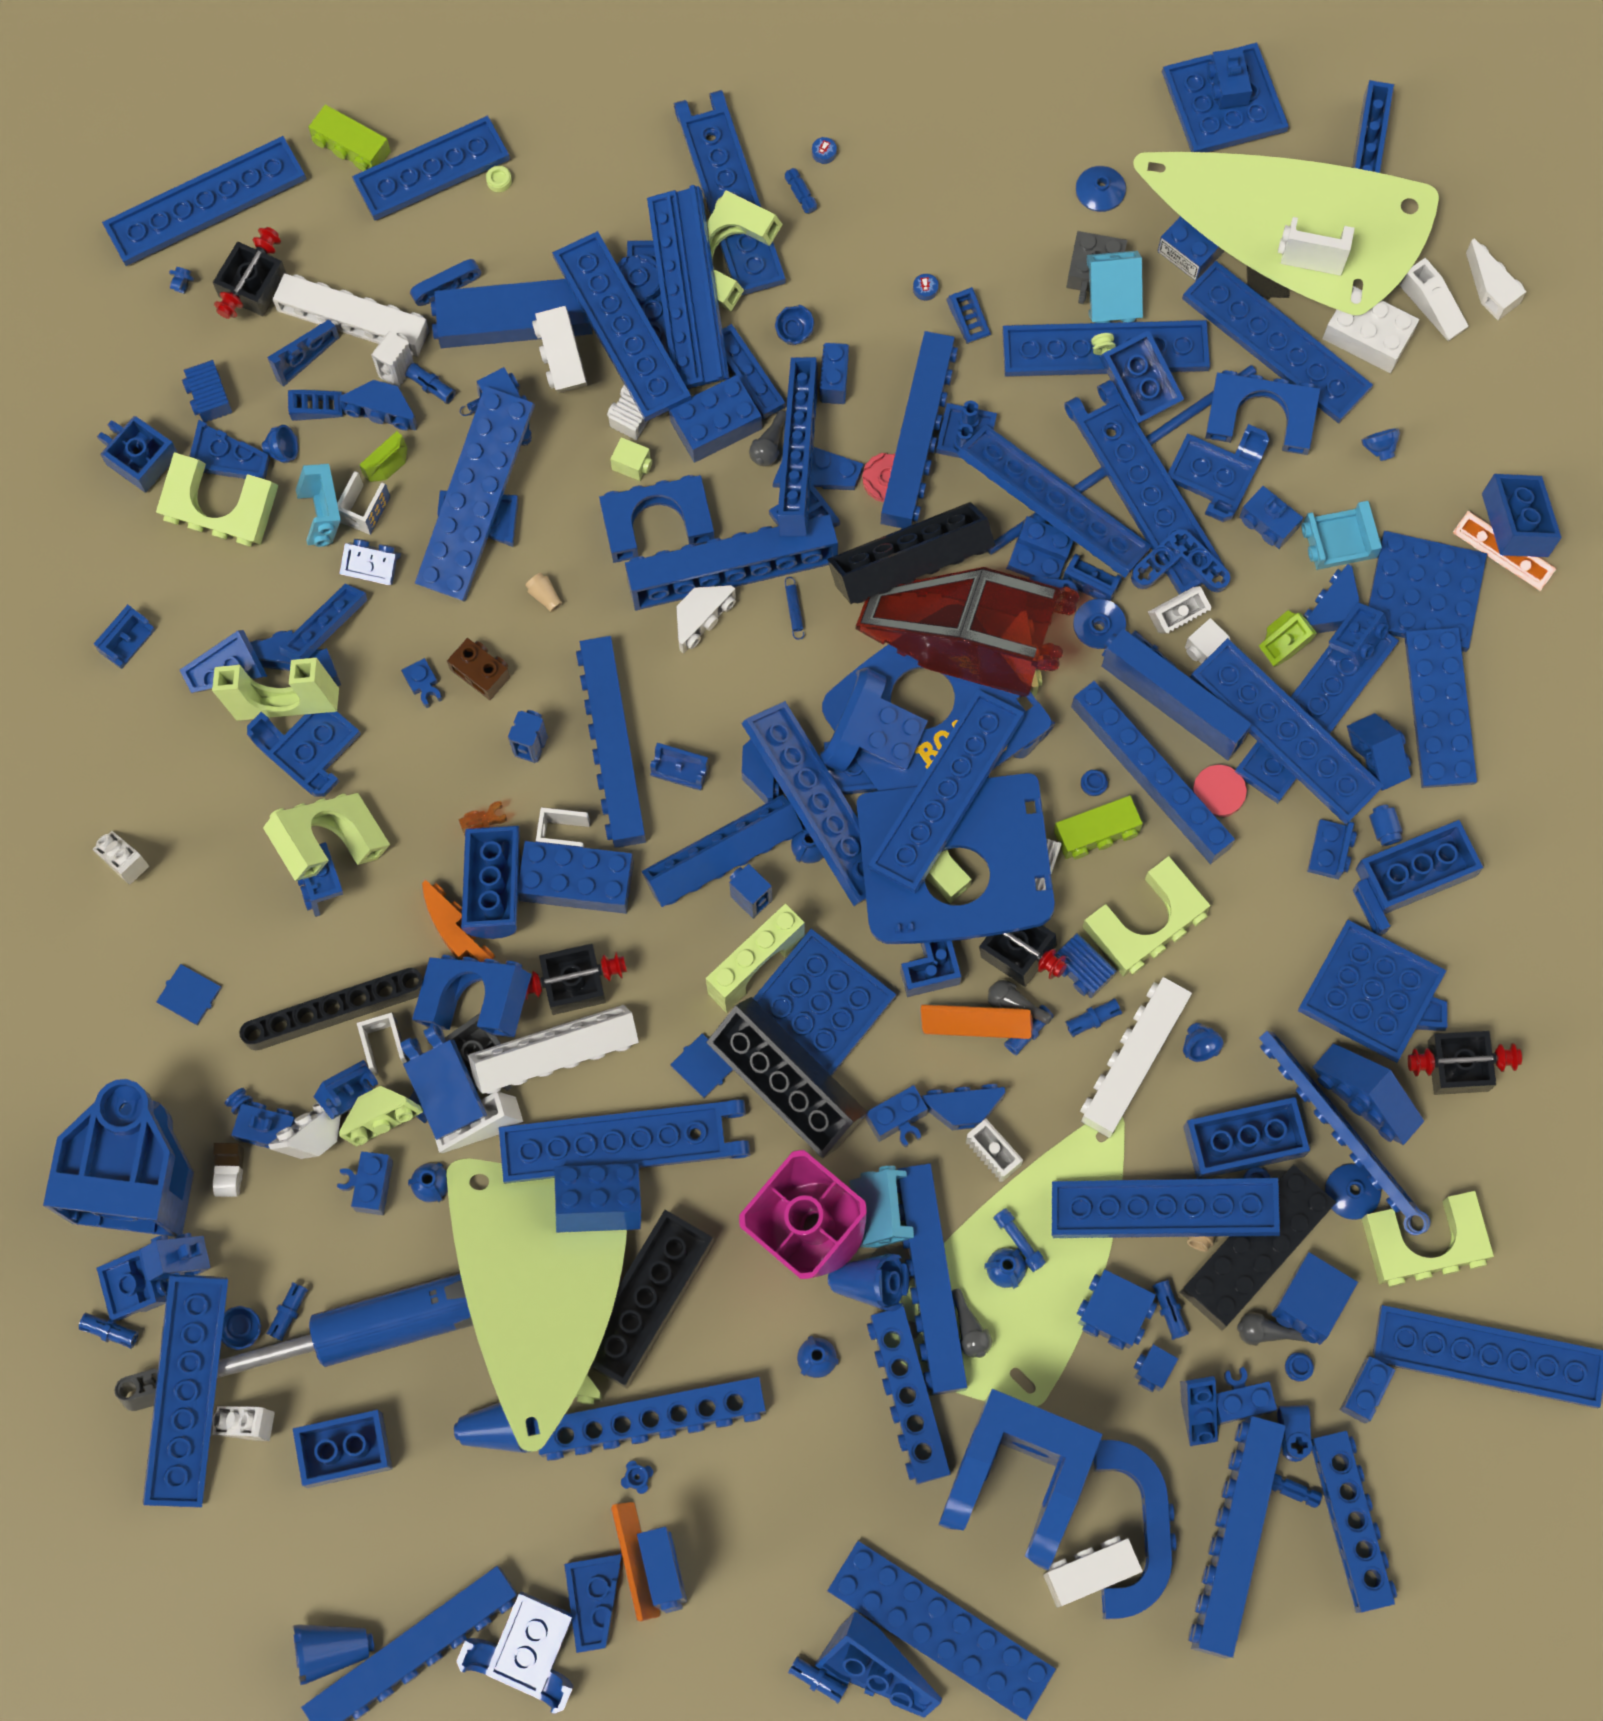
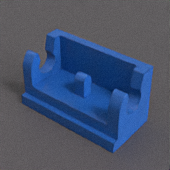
M1075 554L1064 572L1063 580L1072 581L1075 583L1078 591L1095 599L1111 601L1122 582V576L1117 574L1114 577L1081 561L1080 556Z
M127 604L95 641L94 646L101 655L122 669L156 629L148 623V619Z
M657 743L655 758L650 764V776L701 791L709 769L708 757Z
M364 1060L323 1081L313 1096L331 1119L351 1110L359 1096L373 1090L367 1080L373 1087L378 1085L376 1077L368 1069Z

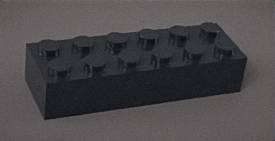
M968 502L830 557L827 561L837 589L850 604L862 603L870 596L878 593H887L895 586L912 583L920 576L937 573L940 568L950 564H959L970 556L982 555L988 549L995 547V542L988 518L975 505Z
M752 997L735 1005L706 1042L822 1159L837 1150L868 1113Z
M1294 1164L1278 1181L1280 1236H1229L1179 1292L1221 1331L1230 1324L1336 1204L1335 1200Z
M663 1211L618 1286L612 1313L591 1365L592 1369L628 1389L714 1244L712 1236L671 1212Z

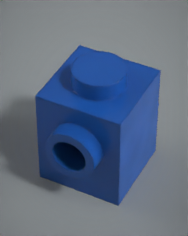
M1153 1344L1146 1355L1140 1354L1133 1367L1138 1370L1134 1376L1139 1380L1138 1385L1150 1392H1153L1154 1389L1160 1391L1165 1385L1178 1358Z

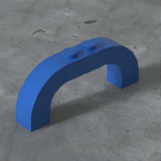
M1100 1440L1093 1459L1094 1472L1116 1471L1129 1476L1138 1486L1142 1499L1145 1545L1144 1571L1141 1577L1129 1587L1101 1590L1103 1620L1121 1619L1134 1616L1149 1608L1158 1600L1167 1586L1172 1568V1551H1176L1175 1533H1170V1521H1174L1173 1503L1168 1504L1167 1488L1162 1473L1146 1453L1122 1441Z

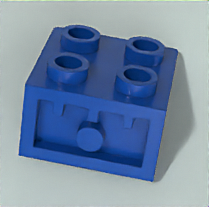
M326 842L319 845L329 861L316 876L297 881L299 886H301L300 889L307 911L313 909L315 917L320 916L318 902L343 895V890Z

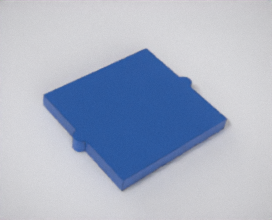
M180 964L172 978L166 981L167 986L156 1002L198 1026L206 1011L212 1008L211 1004L221 990V986Z
M702 1033L689 1047L685 1046L683 1048L684 1051L670 1066L705 1099L718 1085L721 1086L723 1084V1080L733 1069L706 1043L708 1038Z

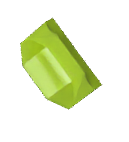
M398 431L359 464L363 476L370 482L389 479L405 464L408 448L403 436Z
M1287 610L1267 627L1266 638L1258 646L1271 664L1278 666L1310 643L1317 633L1301 613L1295 614Z

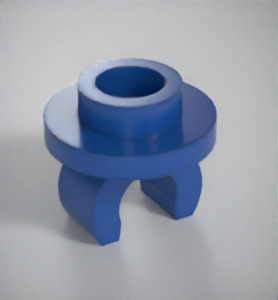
M176 267L175 271H169V274L174 276L170 289L185 294L187 281L194 282L195 279L190 276L191 271L181 267Z

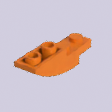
M425 880L422 883L427 909L437 931L453 955L458 960H462L463 957H471L479 962H484V959L493 960L495 955L485 945L480 948L474 942L476 937L465 933L461 929L462 907L455 901L450 903L444 898L446 895L445 891L437 883L431 885Z

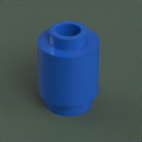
M1388 805L1374 808L1373 814L1369 818L1377 841H1380L1382 846H1389L1402 841L1401 834L1403 830L1395 808H1389Z

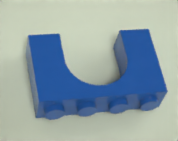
M1228 370L1222 371V373L1217 372L1205 439L1231 443L1236 413L1240 406L1249 399L1266 397L1277 402L1286 415V429L1282 451L1308 455L1320 393L1319 388H1315V385L1310 383L1289 384V381L1285 379L1263 380L1262 376L1253 374L1248 375V377L1237 376L1238 373Z
M687 475L676 481L669 482L663 480L652 486H635L628 491H610L604 494V496H599L613 563L638 557L633 531L634 521L644 509L655 505L668 506L679 513L685 525L689 544L697 546L715 539L701 475Z
M442 955L441 958L430 957L412 1020L427 1028L440 1026L442 1030H450L459 997L468 986L483 980L485 997L477 1027L492 1035L515 1037L531 973L522 969V964L514 961H506V964H501L492 959H484V962H479L470 957H463L462 960L449 955Z
M665 1526L637 1534L653 1606L666 1613L683 1609L682 1603L688 1601L672 1533L668 1532Z

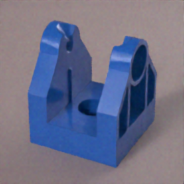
M119 1079L106 1084L99 1091L95 1102L57 1137L43 1206L71 1224L162 1236L167 1235L170 1237L183 1234L194 1171L173 1132V1120L169 1111L159 1102L152 1101L150 1094L137 1082Z
M992 1389L980 1412L938 1525L952 1530L963 1531L966 1528L1000 1444L1051 1464L1056 1468L1042 1502L1025 1553L1026 1558L1038 1567L1048 1571L1076 1507L1103 1434Z

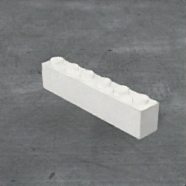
M284 273L273 297V302L278 312L318 325L329 319L336 326L337 331L377 344L382 341L388 331L394 334L400 333L410 341L409 348L413 355L417 357L429 333L426 319L418 313L412 312L409 314L393 305L384 306L368 297H356L349 291H338L321 282L313 283L300 275L291 276Z
M1165 977L1162 978L1159 984L1155 982L1152 984L1146 995L1150 998V1001L1146 1007L1140 1005L1133 1018L1138 1021L1134 1029L1127 1028L1120 1040L1124 1044L1120 1053L1113 1052L1107 1063L1111 1069L1107 1076L1101 1074L1094 1086V1089L1097 1090L1093 1100L1088 1097L1080 1112L1084 1114L1081 1120L1082 1123L1109 1138L1111 1137L1192 994L1191 992Z
M624 1005L469 1054L468 1058L475 1086L482 1094H492L500 1091L502 1087L511 1084L521 1085L527 1082V1079L535 1076L544 1077L551 1075L554 1070L563 1067L573 1068L579 1065V1062L587 1059L596 1060L612 1051H625L631 1045L639 1043L632 1012Z

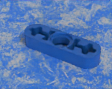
M474 259L465 260L416 284L411 289L410 294L416 305L423 306L429 304L431 301H435L434 291L459 289L478 279L481 275V270Z

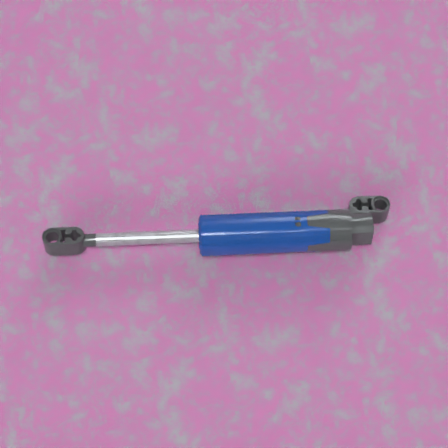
M458 1273L312 1314L309 1322L310 1335L219 1360L217 1378L313 1351L316 1352L319 1363L324 1367H328L473 1326L461 1275ZM158 1368L126 1376L116 1383L115 1395L127 1410L137 1411L154 1406ZM136 1390L132 1396L126 1397L129 1392Z

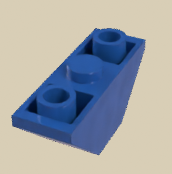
M372 380L341 395L339 399L343 412L351 417H366L374 423L392 424L394 427L405 431L408 429L417 430L418 426L415 416L398 386Z
M1349 564L1342 571L1337 569L1329 581L1332 584L1328 591L1323 589L1315 600L1317 606L1314 610L1309 608L1303 615L1316 633L1337 631L1355 605L1360 601L1353 568Z
M750 739L743 745L742 780L766 804L772 801L774 797H779V784L774 781L773 774Z
M997 1084L983 1085L980 1090H970V1087L955 1088L954 1092L943 1093V1090H930L926 1092L927 1095H922V1099L928 1108V1112L952 1131L973 1129L984 1119H987L1002 1101L1005 1095V1087L998 1088Z
M1210 1376L1180 1381L1181 1405L1190 1446L1218 1442L1215 1377Z

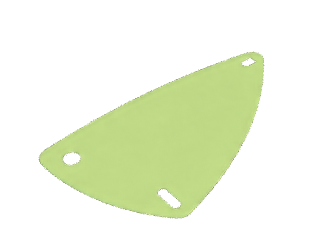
M1144 152L1138 154L1133 162L1135 170L1173 210L1221 249L1280 285L1351 315H1362L1383 300L1409 272L1428 239L1439 201L1436 189L1425 183L1357 168L1290 158L1208 152ZM1149 162L1160 163L1166 167L1164 172L1147 171ZM1408 198L1415 200L1418 203L1417 212L1414 214L1403 212L1401 209L1403 200ZM1293 217L1298 218L1297 231L1340 239L1344 226L1354 228L1351 250L1341 276L1280 264L1282 254L1278 253L1280 240L1283 236L1285 225L1290 226ZM1355 279L1363 281L1361 302L1358 304L1351 301L1353 281Z
M1123 1117L1116 1126L1115 1132L1104 1142L1097 1141L1096 1134L1098 1131L1086 1124L1071 1133L1007 1183L944 1243L951 1291L961 1289L968 1308L982 1327L989 1330L992 1338V1347L982 1358L969 1357L962 1351L967 1389L966 1391L956 1393L985 1401L990 1391L994 1389L1036 1407L1043 1404L1048 1398L1083 1332V1326L1078 1324L1081 1316L1077 1315V1311L1083 1299L1089 1301L1093 1293L1088 1288L1095 1274L1101 1276L1104 1269H1106L1113 1238H1052V1181L1122 1180L1125 1139ZM1005 1208L1011 1212L1015 1218L1014 1224L1035 1252L1039 1251L1047 1262L1035 1272H1032L1026 1265L1025 1276L1015 1289L1012 1287L1002 1288L995 1285L989 1279L987 1269H984L985 1263L988 1262V1259L995 1251L1002 1248L1013 1250L1017 1248L1020 1250L1004 1228L1001 1230L993 1219L996 1214ZM1020 1252V1254L1022 1255V1257L1024 1258V1260H1026V1258H1025V1256L1023 1255V1253ZM1010 1261L1002 1263L1003 1268L1006 1270L1013 1268ZM912 1277L909 1280L907 1296L902 1295L899 1303H903L901 1307L904 1306L907 1320L915 1323V1316L919 1315L918 1304H912L910 1288L915 1287ZM954 1304L959 1339L961 1340L958 1311ZM919 1332L918 1337L913 1341L924 1377V1372H928L927 1360H921L919 1344L924 1343L922 1332ZM890 1333L884 1337V1343L889 1348H895L900 1344V1339L896 1334ZM1013 1368L1020 1369L1035 1384L1036 1389L1033 1393H1027L1010 1376V1371Z
M471 1158L460 1159L449 1165L446 1176L455 1249L469 1312L490 1378L514 1436L523 1450L530 1452L538 1451L546 1444L566 1414L597 1354L612 1313L619 1286L627 1230L556 1233L554 1178L504 1184L502 1163ZM476 1174H483L488 1177L489 1184L483 1190H475L470 1186L471 1177ZM534 1417L537 1419L540 1434L528 1436L527 1418Z

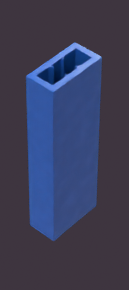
M566 279L434 291L435 301H431L432 316H436L437 324H432L433 337L439 340L441 349L542 339L537 338L532 321L537 320L535 314L566 306L574 336L593 334L592 326Z
M1122 629L1118 635L1113 633L1104 645L1106 649L1102 653L1104 657L1102 667L1229 761L1244 742L1252 723L1125 629Z

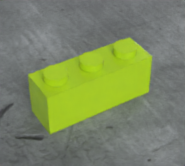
M326 104L308 126L312 141L317 146L330 149L338 158L348 159L362 171L383 163L391 152L387 138Z
M1129 795L1055 823L1053 831L1057 841L1061 843L1060 848L1065 859L1073 857L1076 860L1088 855V851L1095 848L1104 850L1111 847L1114 841L1122 838L1124 841H1128L1137 837L1143 823Z

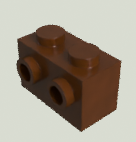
M467 637L447 660L449 669L488 700H491L510 679L508 664L499 656L494 658L488 654V649L481 642L476 641L474 643Z

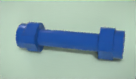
M1007 1208L993 1217L1001 1230L1003 1228L1006 1230L1026 1258L1025 1263L1032 1272L1037 1271L1047 1263L1039 1251L1035 1252L1013 1222L1015 1218Z

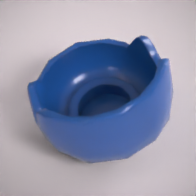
M802 305L786 307L776 317V333L778 338L786 344H802L813 333L814 319L812 313Z
M244 1306L229 1308L224 1313L221 1341L226 1347L235 1350L246 1349L252 1346L261 1332L259 1316L251 1308Z

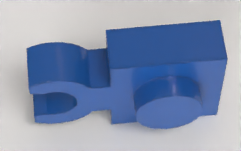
M425 658L401 670L413 694L416 695L422 692L421 701L426 708L430 707L427 701L430 695L436 696L439 702L442 701L439 690L432 687L438 682Z

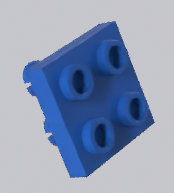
M966 401L964 406L947 403L936 446V453L961 458L957 455L960 448L985 424L994 430L997 413L979 410L978 404L975 401Z

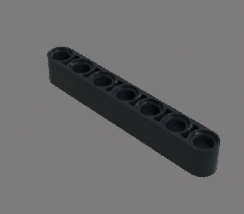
M406 968L247 1021L241 1026L239 1035L244 1044L251 1050H262L419 997L423 977L417 969ZM410 978L418 979V984L414 988L405 987L406 982ZM392 987V992L389 996H379L382 988ZM357 996H366V1000L362 1005H353V1001ZM338 1004L340 1008L337 1013L327 1014V1009L330 1005ZM313 1013V1018L310 1022L301 1023V1018L304 1014ZM287 1022V1026L282 1032H275L277 1023ZM254 1030H259V1038L255 1041H249V1034Z

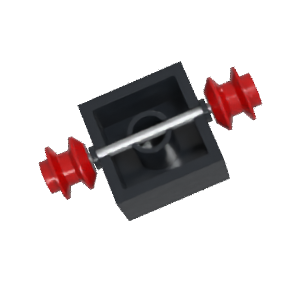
M270 227L258 229V233L261 235L260 238L254 237L252 239L256 249L241 242H236L213 281L218 296L222 298L221 302H214V306L217 308L216 312L226 319H230V317L236 318V308H245L260 316H264L273 301L284 273L287 274L282 261L268 255L276 252L273 247L274 244H281L279 234Z
M1043 925L1016 932L987 936L979 946L982 959L1024 987L1027 986L1037 971L1041 973L1047 970L1049 972V979H1053L1055 976L1059 978L1067 967L1065 963L1066 956L1060 958L1055 956V948L1057 946L1056 934Z
M593 943L539 955L543 977L540 980L539 975L532 971L525 999L528 1000V995L535 993L539 998L543 986V989L546 988L549 1006L553 1015L604 1004L606 1000L600 976L603 972L604 977L608 981H611L612 975L618 974L623 979L622 973L627 972L624 956L618 957L617 952H615L614 958L608 959L604 954L600 966L597 963Z
M1490 1031L1434 1034L1427 1041L1428 1048L1425 1049L1424 1054H1419L1416 1049H1413L1412 1055H1408L1407 1059L1408 1069L1413 1071L1416 1077H1418L1420 1071H1425L1428 1076L1432 1075L1434 1095L1489 1092L1496 1086L1494 1064H1496L1501 1072H1504L1506 1066H1511L1512 1070L1516 1071L1518 1065L1522 1064V1052L1520 1048H1516L1514 1043H1511L1509 1049H1504L1503 1045L1499 1044L1495 1053H1492Z

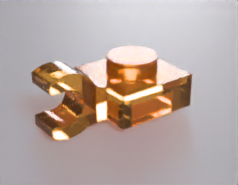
M502 802L492 803L486 813L485 811L479 812L475 810L466 813L463 818H460L459 822L464 835L465 829L489 828L490 825L506 822V814L501 816L495 815L496 810L503 808Z

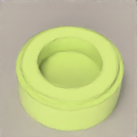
M494 166L486 174L487 185L494 192H504L511 186L510 171L504 166Z

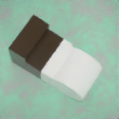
M214 1143L215 1197H238L243 1173L244 1148L239 1143Z

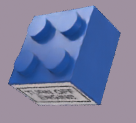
M1181 216L1161 236L1158 252L1195 281L1225 252Z

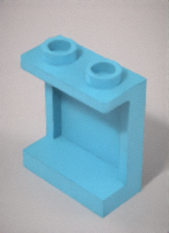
M1126 251L1087 255V266L1090 274V310L1088 312L1091 321L1095 323H1110L1111 320L1133 322L1136 318H1143L1142 257L1139 252Z
M304 465L296 487L297 499L313 498L317 516L312 521L306 541L307 545L324 547L333 543L341 521L330 465Z
M1369 501L1359 502L1356 509L1314 517L1313 512L1307 513L1304 522L1301 524L1303 537L1308 538L1310 545L1308 547L1309 559L1315 563L1316 570L1375 559L1382 549Z
M895 1166L879 1167V1172L860 1173V1178L849 1181L850 1189L866 1202L865 1232L860 1247L880 1248L914 1238L913 1227L900 1226L896 1180L907 1177L906 1171L896 1170Z

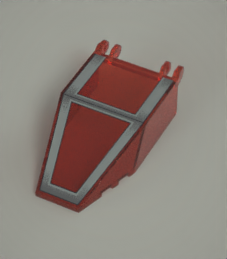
M980 567L915 580L909 584L895 586L887 593H878L870 596L864 602L855 629L883 645L885 643L897 648L898 654L904 657L906 655L918 660L919 666L925 669L1020 696H1028L1036 669L1053 672L1060 665L1058 660L1063 655L1062 648L1052 643L1044 644L1054 612L1069 616L1073 615L1076 612L1075 604L1078 603L1080 595L1077 591L1067 586L1058 588L990 568Z

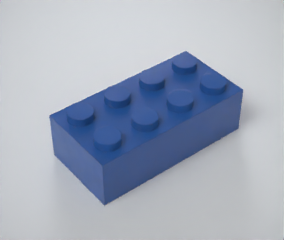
M1460 820L1364 858L1356 867L1360 879L1367 878L1384 914L1472 879L1483 869Z
M525 841L518 881V898L520 902L627 914L634 866L632 853Z
M1296 1097L1187 1120L1183 1126L1196 1179H1205L1305 1157L1310 1152Z

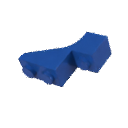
M292 630L279 631L273 634L271 638L250 642L263 668L290 671L292 659L281 655L279 646L293 634ZM317 649L309 658H317L336 685L340 686L341 682L328 649Z

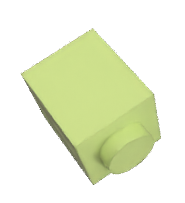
M622 437L610 459L612 470L638 481L641 480L644 473L648 474L653 462L650 458L649 448Z

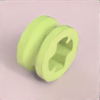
M1101 333L1091 339V343L1094 346L1093 353L1102 355L1115 348L1116 345L1113 343L1114 335L1111 333Z

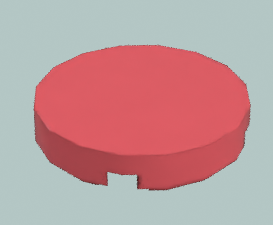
M880 453L872 457L865 464L862 474L863 487L868 495L877 501L884 502L894 462V453L893 455Z
M1220 764L1209 766L1199 773L1193 784V792L1215 817H1229L1233 815L1245 801L1247 792L1245 781L1229 766Z

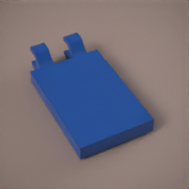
M432 1026L424 1030V1034L428 1042L433 1046V1049L422 1053L417 1038L412 1040L408 1038L400 1042L403 1052L410 1059V1061L403 1064L435 1139L439 1140L486 1117L487 1113L455 1040L446 1042L441 1027Z

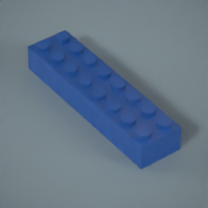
M817 514L808 519L807 536H780L779 526L774 528L766 526L753 533L740 532L731 538L723 540L715 538L709 540L706 544L697 546L689 544L683 546L680 550L672 552L669 550L660 551L655 556L646 558L643 556L634 557L629 562H625L634 609L637 611L683 600L693 588L730 585L738 587L829 565L827 559L838 555V541L830 514L825 516Z
M1251 1416L1237 1426L1234 1441L1238 1442L1235 1453H1231L1228 1463V1469L1232 1470L1231 1477L1228 1481L1225 1480L1221 1497L1225 1498V1503L1222 1509H1218L1215 1519V1526H1218L1219 1529L1215 1538L1212 1537L1208 1554L1212 1555L1209 1567L1205 1566L1201 1583L1206 1584L1204 1594L1198 1595L1195 1605V1612L1199 1613L1196 1624L1191 1625L1188 1641L1192 1642L1191 1649L1221 1658H1233L1286 1425Z

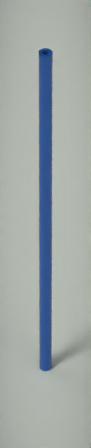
M1250 365L1238 373L1237 376L1248 377V375H1255L1256 370ZM1213 391L1146 436L1150 445H1153L1210 406ZM1101 467L1072 488L1079 493H1083L1107 475ZM1024 520L995 539V547L988 549L989 554L992 555L1017 538Z

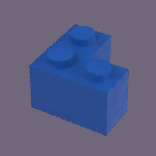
M1376 713L1347 725L1352 748L1365 758L1367 770L1384 785L1381 788L1382 791L1411 778L1409 771L1411 762L1405 753L1403 745L1406 741L1400 730H1396L1387 720H1383Z
M952 941L921 943L924 958L901 964L900 973L907 997L960 985L961 973Z

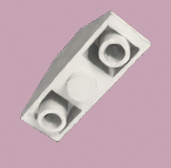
M730 585L693 588L676 606L679 649L683 654L689 648L693 649L701 640L700 636L706 630L710 631L717 624L718 617L724 611L728 612L736 602L734 587Z
M113 831L100 837L96 846L92 849L129 885L149 867L143 857Z
M316 1102L312 1106V1111L298 1116L294 1120V1125L279 1131L276 1134L277 1138L269 1143L268 1146L271 1150L299 1159L318 1157L337 1142L341 1115L331 1119L321 1105Z
M217 1406V1411L212 1419V1435L255 1441H270L275 1412L262 1407Z

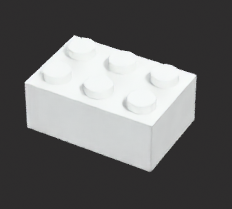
M1353 286L1351 301L1358 304L1361 302L1362 290ZM1381 300L1362 315H1351L1336 310L1327 325L1323 340L1391 374L1420 319Z
M566 306L536 313L537 320L532 321L537 338H542L543 346H540L539 350L544 364H549L550 371L546 372V376L551 389L555 388L557 393L588 386Z
M1117 1536L1101 1543L1102 1550L1094 1552L1093 1547L1075 1554L1076 1561L1069 1564L1066 1558L1051 1564L1049 1572L1043 1574L1056 1607L1066 1605L1143 1572L1129 1539L1121 1541L1120 1537Z

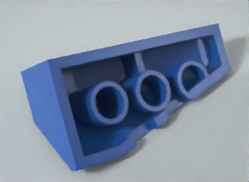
M856 1611L838 1628L815 1664L817 1668L825 1670V1673L837 1682L848 1686L849 1682L864 1688V1693L872 1697L876 1693L889 1698L892 1705L923 1718L931 1713L942 1701V1698L885 1634Z

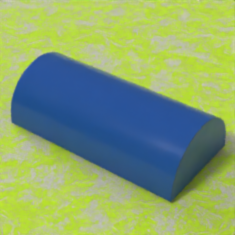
M519 826L465 829L461 928L471 936L497 939L510 936L517 930Z

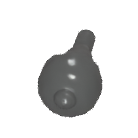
M778 411L772 425L759 439L753 440L750 446V458L759 466H770L779 456L777 448L780 430L786 420L785 411Z
M999 980L990 986L988 1002L993 1008L1029 1009L1033 1018L1045 1024L1051 1022L1052 1015L1034 1006L1016 989L1017 986L1010 981Z
M961 1289L952 1290V1297L958 1311L961 1349L969 1357L982 1358L992 1347V1338L989 1330L984 1329L970 1311Z
M1248 1313L1241 1318L1237 1325L1241 1340L1249 1345L1257 1346L1261 1342L1286 1339L1307 1342L1300 1332L1268 1320L1261 1313Z

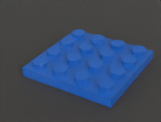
M1257 42L1237 47L1243 49L1252 88L1249 105L1219 109L1217 99L1214 100L1212 96L1213 79L1209 78L1207 73V63L1211 62L1212 54L1163 66L1162 74L1191 152H1211L1288 131L1289 125Z
M1384 531L1381 538L1382 549L1377 558L1368 606L1385 613L1389 625L1388 633L1392 636L1404 638L1406 631L1459 627L1461 649L1463 652H1467L1470 645L1487 553Z
M1347 920L1303 999L1298 1012L1398 1063L1447 970Z
M810 929L753 999L832 1076L896 998V994L817 932Z

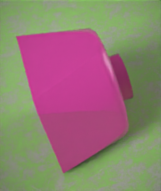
M805 1150L792 1151L739 1214V1224L747 1234L797 1277L809 1279L840 1269L857 1252L865 1232L866 1202ZM813 1214H819L816 1225L805 1231L804 1223L807 1218Z

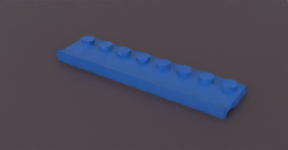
M691 185L689 189L677 192L673 190L648 197L647 202L670 359L687 389L729 379L702 190L699 186Z

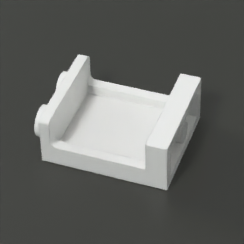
M1293 217L1290 226L1285 225L1283 236L1280 240L1278 253L1282 254L1280 264L1341 276L1351 250L1354 228L1344 226L1340 239L1297 231L1298 218Z

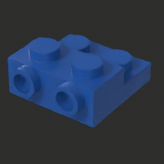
M1027 516L1022 524L1006 569L1029 578L1042 576L1050 579H1059L1073 540L1056 527L1046 524L1047 521L1041 516Z
M141 1249L97 1267L107 1311L111 1320L119 1321L138 1312H147L166 1304L168 1281L148 1282Z

